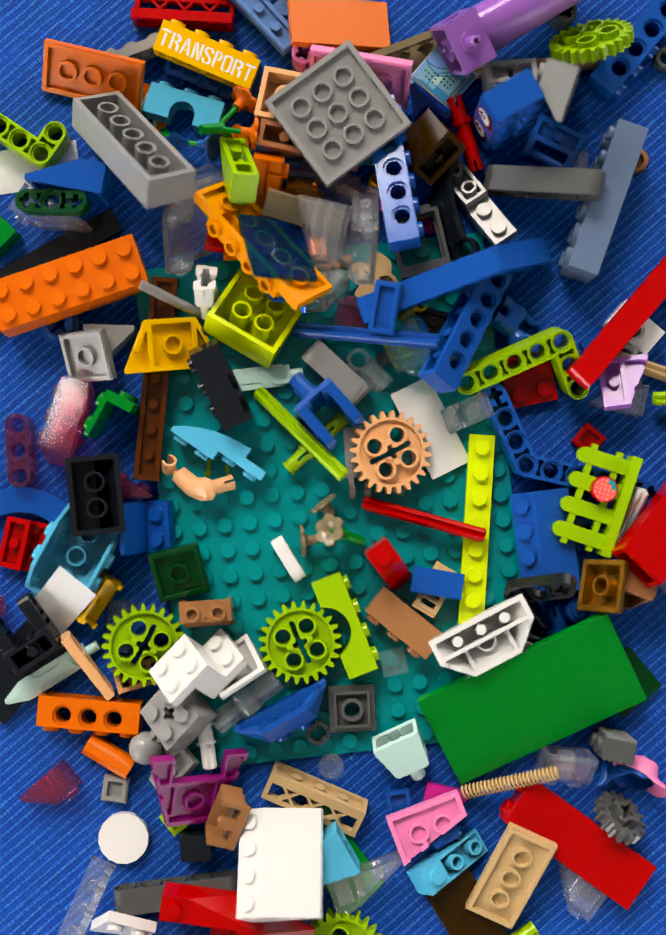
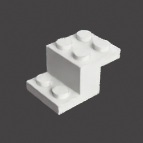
M220 628L203 646L184 634L149 670V673L170 704L177 707L195 688L214 700L249 663V660L228 633Z

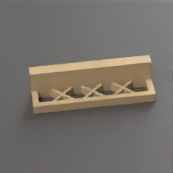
M275 761L269 779L261 794V798L284 808H317L322 805L330 807L332 814L323 815V824L329 826L334 821H337L343 833L355 837L365 817L368 799L280 761ZM272 783L283 787L285 794L276 795L269 792ZM302 795L307 798L308 804L299 805L293 797ZM348 815L355 818L356 821L353 827L343 824L340 817Z

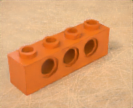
M44 691L38 696L36 726L44 727L43 730L59 731V728L69 729L70 733L75 734L84 733V730L94 731V734L98 736L119 733L120 737L133 738L142 731L143 716L139 711L144 707L145 700L112 697L107 701L104 696ZM61 707H65L70 711L71 717L69 719L61 716ZM86 710L95 712V721H90L86 718ZM110 713H119L122 718L121 723L113 722L110 718Z

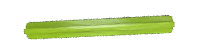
M261 386L254 392L253 396L338 481L343 480L347 476L348 470L264 387Z

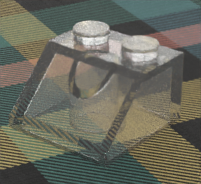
M547 745L537 750L535 769L546 768V766L549 768L556 765L559 774L558 780L549 781V783L545 782L544 784L556 785L557 782H566L567 786L581 788L582 784H591L599 760L585 748Z

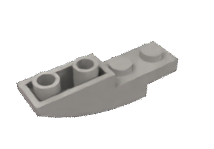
M458 158L453 163V186L457 204L483 238L486 237L493 246L508 243L518 236L517 230L488 197L487 190Z

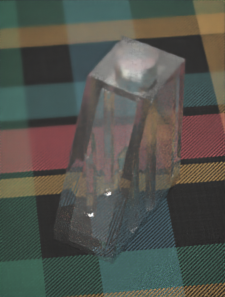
M297 194L296 201L309 261L316 264V269L331 272L332 267L339 269L352 206Z

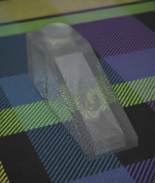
M24 183L19 191L34 188ZM29 197V201L24 202V204H25L27 207H28V204H29L30 202H34V203H37L38 205H40V202H35V201H34L33 199H31L30 197ZM15 198L8 207V209L16 214L14 219L25 227L30 223L37 229L90 233L93 229L79 217L26 215L17 208ZM51 199L47 202L49 209H53L58 205Z
M398 850L361 863L360 873L327 884L337 914L342 912L348 914L357 910L399 868L402 861Z

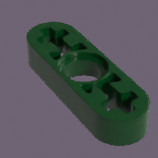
M23 189L18 192L15 198L17 208L26 215L81 217L86 215L91 208L90 199L80 190ZM29 197H30V198L33 199L35 202H40V205H38L37 203H34V202H30V203L28 204V207H27V206L24 204V202L29 201ZM51 197H58V205L53 209H49L47 207L48 200ZM79 198L82 201V204H78L77 208L70 204L76 203Z

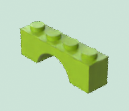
M337 571L312 581L311 584L320 607L339 611L350 624V639L340 652V657L349 680L378 669L376 661L381 659L376 647H370L367 637H370L371 634L366 622L361 623L357 614L361 613V609L356 598L351 600L348 590L352 589L347 574L342 576L341 572Z

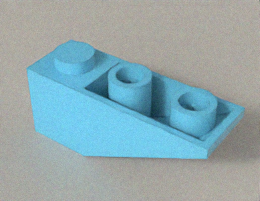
M472 829L460 836V840L455 839L440 851L436 850L428 854L406 871L418 894L435 895L488 852L476 829Z

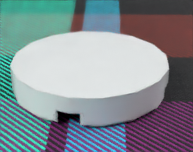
M120 811L112 814L103 823L99 831L98 843L101 852L109 860L118 864H128L138 860L144 854L149 844L150 832L147 823L139 816H136L137 814L129 811Z

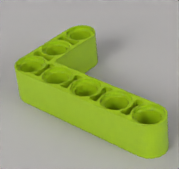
M550 327L473 361L463 377L469 376V383L463 387L459 386L457 390L464 395H471L548 360L551 361L560 389L573 399H583L589 393L590 387L585 390L578 384V387L571 391V385L575 381L566 374V371L579 357V353L571 333L559 327ZM561 334L562 341L555 346L554 340L556 336ZM538 344V353L531 356L532 347ZM512 355H515V363L511 366H507L508 358ZM570 357L569 366L563 369L564 360ZM492 365V373L489 376H484V369Z

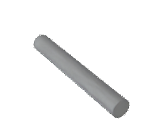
M145 280L140 282L139 290L205 322L201 318L200 308Z

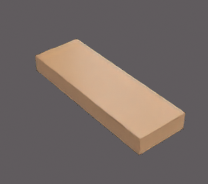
M67 630L61 635V643L107 701L115 696L113 685L71 631Z

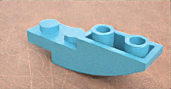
M173 426L171 428V431L176 434L173 437L176 441L185 447L188 443L196 448L194 453L205 461L209 458L216 460L221 453L223 454L221 460L231 467L237 464L243 468L242 474L253 482L256 479L262 481L267 475L265 470L247 459L253 450L231 437L199 427Z

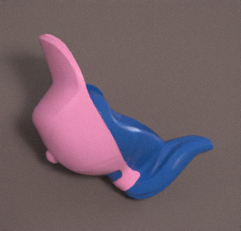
M635 755L633 765L631 766L605 760L601 766L599 780L594 785L595 788H603L610 781H613L619 786L635 787L639 791L646 790L659 798L666 797V785L658 779L659 768L657 763L644 755Z

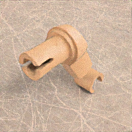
M171 454L167 457L169 464L164 460L161 462V471L166 475L173 474L174 476L171 480L187 496L194 499L211 501L217 494L236 489L235 481L230 482V480L234 479L231 474L214 480L207 477H197L185 467L178 470L176 468L177 458Z

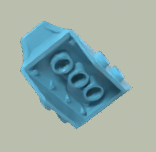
M68 503L55 522L51 521L44 532V535H46L42 545L38 544L31 555L34 560L30 565L24 587L30 589L34 597H36L59 566L88 589L96 592L102 583L103 578L100 575L104 568L109 569L115 559L113 552L118 545L119 532L72 537L70 506Z

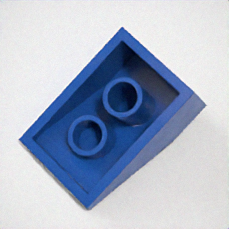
M93 156L89 157V160L80 158L25 174L24 180L34 189L80 190L90 199V202L111 205L116 179L115 174L101 158Z

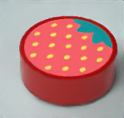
M600 476L592 481L590 493L599 502H610L617 496L618 485L611 477Z

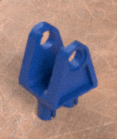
M301 372L296 373L290 379L289 384L293 387L291 391L301 400L294 407L298 421L329 452L337 446L336 440L316 418L315 413L323 406L327 407L331 404L354 427L357 428L365 421L361 413L329 377L318 387H314Z

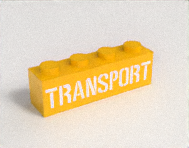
M171 19V22L163 20L153 46L156 56L232 88L235 85H239L242 88L246 87L250 91L252 90L261 66V60L257 59L258 56L248 50L240 52L233 49L234 45L225 40L214 41L209 38L210 35L198 29L193 32L186 29V25L178 20Z

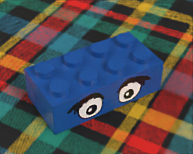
M529 68L481 94L470 125L483 152L490 149L494 152L503 147L507 139L511 137L517 139L527 133V128L532 124L531 121L536 116V111L541 108L540 104L545 95Z

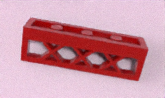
M135 0V7H131V19L135 27L161 28L164 19L170 22L171 19H175L186 25L185 28L189 30L198 29L201 31L234 33L235 7L227 0ZM141 3H152L156 8H141ZM170 4L177 5L181 10H173L166 8ZM194 6H202L205 11H191ZM220 7L230 8L229 13L215 11Z

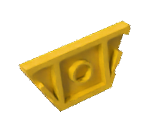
M196 317L143 320L124 373L134 374L190 369L186 361L190 359L188 351L210 340L203 334L202 327Z

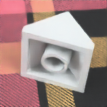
M248 634L234 642L249 660V663L219 693L222 700L265 673L268 669V664L266 661H262L261 653Z

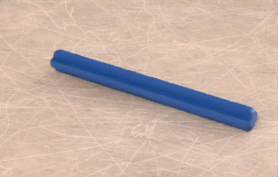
M296 322L292 330L295 337L403 347L439 349L441 343L440 335L435 333L395 330L394 336L369 333L367 332L368 328L302 322Z

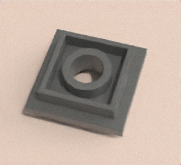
M374 684L328 686L330 733L376 730ZM350 702L358 704L360 708L355 715H349L345 712V706Z

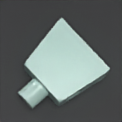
M415 718L372 737L374 755L396 778L400 779L410 774L414 781H418L425 776L426 771L424 768L429 765V758Z

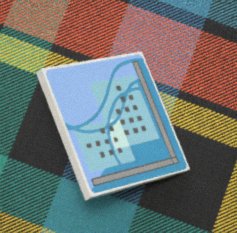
M436 46L412 73L411 84L445 114L449 110L446 100L454 97L456 102V95L463 94L478 74L472 71L467 75H451L438 46Z

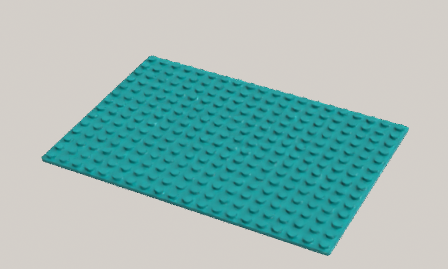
M479 232L466 233L467 237L478 241L480 251L484 250L483 237ZM437 238L420 239L421 247L401 251L405 267L441 258ZM388 242L326 249V259L351 257L353 266L359 264L370 265L373 252L378 251L390 260L392 264L391 273L395 275L398 282L401 281L395 253H390ZM464 243L461 247V254L464 257L470 255L472 251L471 245ZM448 249L451 262H453L456 259L454 258L452 252ZM309 260L314 267L315 264L321 263L317 260ZM216 261L147 269L151 284L153 276L178 278V297L196 306L193 291L194 281L197 280L195 274L196 265L218 268L216 286L218 287L220 297L240 269L241 263L239 261ZM351 267L334 271L327 279L333 286L329 293L308 303L298 322L368 328V324L364 325L355 301L357 297L354 293L360 285L354 280ZM328 269L317 270L324 276ZM461 290L419 306L425 307L428 304L430 309L450 313ZM145 292L136 294L140 327L143 320H148L151 295ZM176 308V318L194 317ZM409 317L402 322L397 320L395 330L406 331V329H401L407 326ZM197 318L203 330L205 322ZM487 326L482 337L481 346L476 348L472 362L496 352L493 326ZM202 331L203 334L209 338V340L214 339V337ZM292 331L271 365H290V369L303 368L304 377L314 387H318L324 381L301 359V356L317 339L295 337ZM319 339L371 387V391L356 406V409L361 413L365 421L370 424L369 416L374 415L379 420V412L384 411L387 418L389 412L394 411L395 418H397L399 412L391 398V394L421 380L418 374L427 356L422 361L417 362L421 357L420 350L415 347H408L413 352L414 357L412 361L403 365L392 345ZM218 340L232 370L262 366ZM388 351L392 361L384 364L380 354ZM492 365L484 369V376H489L492 373ZM190 369L170 371L162 460L169 464L167 462L168 455H174L177 458L176 468L178 470L185 467L197 477H207L214 480L227 476L225 471L226 462L221 460L223 454L220 453L216 460L211 459V477L205 476L207 461L194 453L196 448L188 443L185 447L173 438L176 435L171 431L173 426H191L224 434L253 450L247 459L267 472L262 481L256 479L253 482L242 474L243 468L237 464L234 467L229 465V474L234 478L230 482L235 481L236 489L217 494L211 501H200L187 496L171 480L174 476L173 474L166 475L161 471L160 481H157L159 500H173L175 546L198 541L210 585L209 592L170 600L171 613L174 615L172 623L180 622L178 602L182 599L201 601L226 599L228 596H233L235 624L184 628V624H180L175 630L183 631L184 634L202 646L220 628L226 631L233 641L248 634L259 650L261 646L265 645V642L259 641V637L266 636L261 627L270 626L266 618L275 619L274 609L282 613V604H285L290 609L292 601L296 602L297 607H301L302 601L305 600L307 608H310L312 603L315 602V610L319 611L321 607L311 582L340 571L342 576L346 574L352 586V589L348 590L351 600L357 599L361 609V613L357 615L361 623L366 622L371 634L370 637H367L370 647H376L381 659L376 661L378 669L350 680L340 656L339 658H331L335 664L334 668L326 665L328 672L325 675L327 685L317 718L313 721H324L330 728L328 686L374 684L376 730L330 733L329 740L323 745L312 744L309 741L307 735L308 728L302 731L300 728L292 731V736L280 743L277 740L269 743L236 733L234 730L236 722L307 685L304 678H300L298 684H295L294 677H290L289 681L285 682L286 674L282 673L279 677H276L278 669L275 667L272 670L267 669L265 673L224 700L221 699L219 694L213 700L202 693L217 714L212 720L214 740H217V743H214L217 768L221 767L223 751L225 749L246 748L249 753L246 762L242 761L241 765L373 750V736L413 718L417 720L425 744L439 743L417 702V698L467 674L440 666L433 651L426 660L422 656H419L418 659L406 650L408 647L406 643L401 639L397 643L386 634L388 631L386 627L381 623L377 627L366 618L368 613L365 611V607L384 585L389 590L391 588L378 573L363 550L385 536L411 574L413 566L432 569L436 561L460 573L462 537L363 510L362 502L365 497L363 491L364 480L358 481V478H354L356 495L355 498L349 499L348 478L345 477L343 480L338 481L316 458L312 461L308 460L292 475L282 463L299 449L297 446L301 443L255 399L253 394L256 390L243 391L253 418L224 431L219 418L215 419L209 405L212 403L208 395L204 397L197 386L198 382L201 381L198 374H193ZM469 376L462 378L461 387L469 383ZM290 384L282 387L265 388L297 419L294 407L301 400L291 391L293 387ZM457 389L456 391L440 394L437 392L467 455L469 434L495 436L479 399L481 390L471 395H464ZM491 392L488 398L495 400L498 395L496 392ZM330 404L327 407L323 406L315 413V416L324 426L338 411ZM502 404L493 407V410L502 408ZM501 412L498 416V421L504 426L503 412ZM348 421L349 424L343 428L354 426ZM342 428L333 437L336 440L337 446L330 453L345 467ZM393 428L390 431V438L392 441L398 442L401 437L400 432ZM496 436L485 610L505 601L506 599L503 594L506 583L511 579L521 578L510 499L512 487L509 464ZM370 440V453L375 454L378 451V444L376 441ZM406 441L395 448L388 449L386 453L371 459V464L385 457H392L394 452L409 446L410 442ZM308 450L305 453H303L297 460L299 461L308 452ZM407 451L403 452L402 462L409 465L412 462V456ZM382 463L379 466V472L383 477H387L390 473V468L386 463ZM467 463L434 480L431 478L427 468L422 467L421 469L426 475L416 476L419 480L418 484L410 481V490H406L401 485V493H396L393 487L390 494L385 493L384 487L377 493L375 492L376 485L374 484L371 487L372 498L463 523ZM334 493L336 496L332 499L330 506L334 509L335 516L343 520V526L346 530L365 537V545L360 547L345 540H337L334 546H327L325 543L317 542V545H308L306 557H302L299 525L303 526L307 535H315L318 532L315 525L317 521L323 520L325 514L322 511L311 514L309 511L321 500ZM280 535L284 537L306 574V577L296 583L270 542ZM411 579L393 592L440 631L445 632L457 625L459 600L445 598L433 619L411 605L417 594L409 592ZM424 597L421 599V602L431 608L433 607L434 603ZM325 608L324 617L330 614L333 615L329 623H338V627L333 632L341 633V637L335 639V642L341 643L342 647L334 649V651L340 654L350 639L351 627L342 613L335 609ZM303 619L300 621L299 626L303 631H310L313 629L314 624L310 619ZM290 621V627L296 635L294 645L301 646L306 661L310 663L311 658L304 647L307 640L306 638L301 639L299 637L294 622ZM282 629L276 633L277 639L281 642H287L291 638L287 630ZM314 642L310 646V650L314 654H321L325 650L324 645L320 642ZM259 651L262 657H264L267 654V652ZM291 653L287 656V661L291 665H298L301 662V657L297 653ZM269 660V661H266V663L268 664V667H269V665H270V663H271L270 660ZM318 672L319 678L324 675L322 672ZM309 676V683L315 680L313 676ZM350 702L345 706V712L349 715L357 714L360 709L358 704ZM317 726L316 730L311 731L314 738L321 739V736L326 734V730L322 726ZM197 736L188 746L200 762L194 770L203 769L200 746L196 744L198 743Z

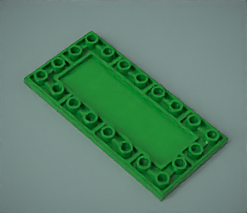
M607 613L593 615L523 648L522 653L476 677L467 674L417 698L423 714L461 785L647 700Z

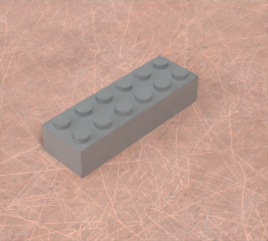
M120 91L73 98L72 127L146 209L170 203H179L193 198L196 170Z

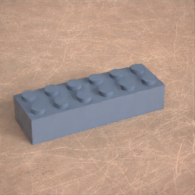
M619 118L614 126L610 125L607 133L603 134L599 144V148H602L599 156L595 157L591 167L606 173L602 199L597 202L583 201L582 204L578 205L574 216L578 220L574 227L570 228L566 238L569 246H567L565 252H562L558 261V266L561 267L560 275L588 284L598 276L649 128Z

